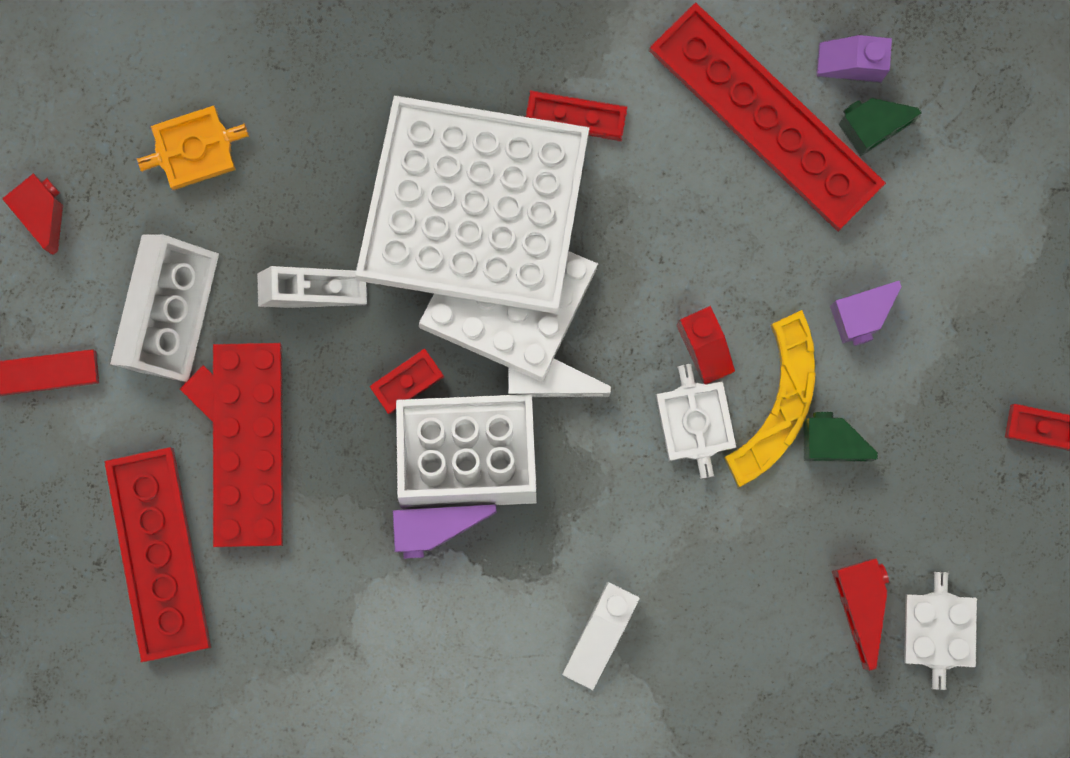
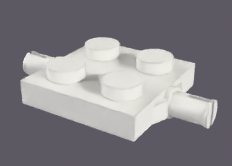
M686 364L685 368L684 365L677 367L682 386L674 391L656 394V400L669 461L684 458L697 459L700 479H704L707 476L708 478L714 476L710 457L720 451L735 449L736 443L723 381L707 385L695 383L692 364Z
M934 572V592L925 595H906L904 663L923 664L932 668L931 689L946 690V669L956 666L976 667L977 598L958 597L948 593V572Z

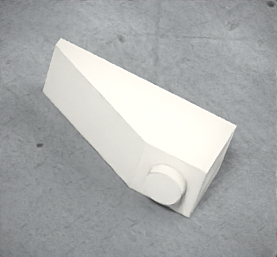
M270 266L257 274L258 307L299 308L366 305V282L356 281V271Z
M554 358L543 382L509 368V395L532 394V397H609L611 393V386Z
M609 582L606 583L562 675L591 690L594 689L639 601V597Z

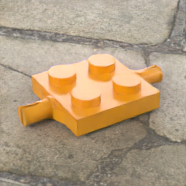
M210 106L152 125L151 128L156 141V153L137 158V162L141 172L161 166L166 172L171 189L176 190L236 170L231 156V142L249 137V133L245 123L226 130L220 122L215 106Z

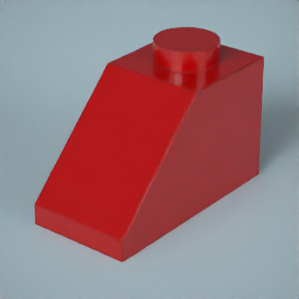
M33 173L2 199L42 248L54 255L58 252L63 205L56 197L60 194V191L48 178L42 181Z
M711 306L679 320L676 326L703 384L707 385L735 372L725 335Z

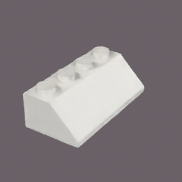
M166 235L141 236L110 362L111 365L182 382L189 380L219 256L218 253Z

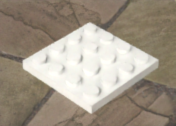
M568 251L558 314L434 294L419 322V328L543 382L597 270L598 263Z

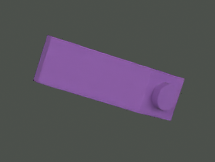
M496 504L394 510L395 552H403L404 559L424 558V551H432L496 514Z

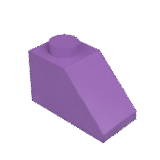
M858 35L821 42L818 51L817 76L882 82L890 71L892 38Z
M900 281L836 300L830 306L843 344L853 341L854 346L873 340L872 334L881 329L901 289Z

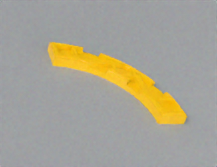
M802 310L771 324L780 357L779 388L771 412L761 428L746 444L724 457L738 488L764 473L783 455L802 428L809 411L815 383L814 345L809 325Z

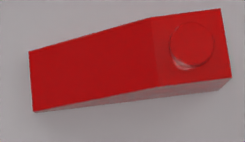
M877 558L832 571L862 667L869 671L877 668L887 598L885 584L889 583L887 571L882 563L878 564Z

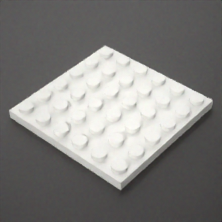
M394 96L355 274L356 281L558 314L589 127Z

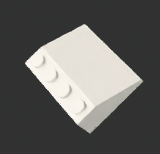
M532 394L396 400L397 488L401 509L536 503Z

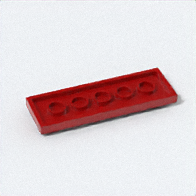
M281 343L213 344V547L283 546Z
M168 447L104 461L141 663L211 648L174 448Z

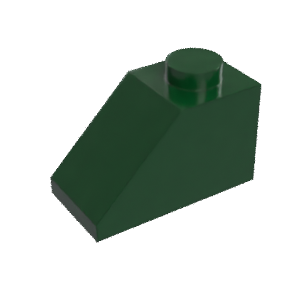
M874 98L863 104L858 100L843 111L845 115L840 121L839 126L861 157L913 124L922 112L918 107Z
M814 412L813 418L804 420V461L872 462L878 459V452L844 418H833V412Z

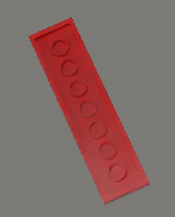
M696 2L650 46L649 52L838 232L886 184L882 178Z

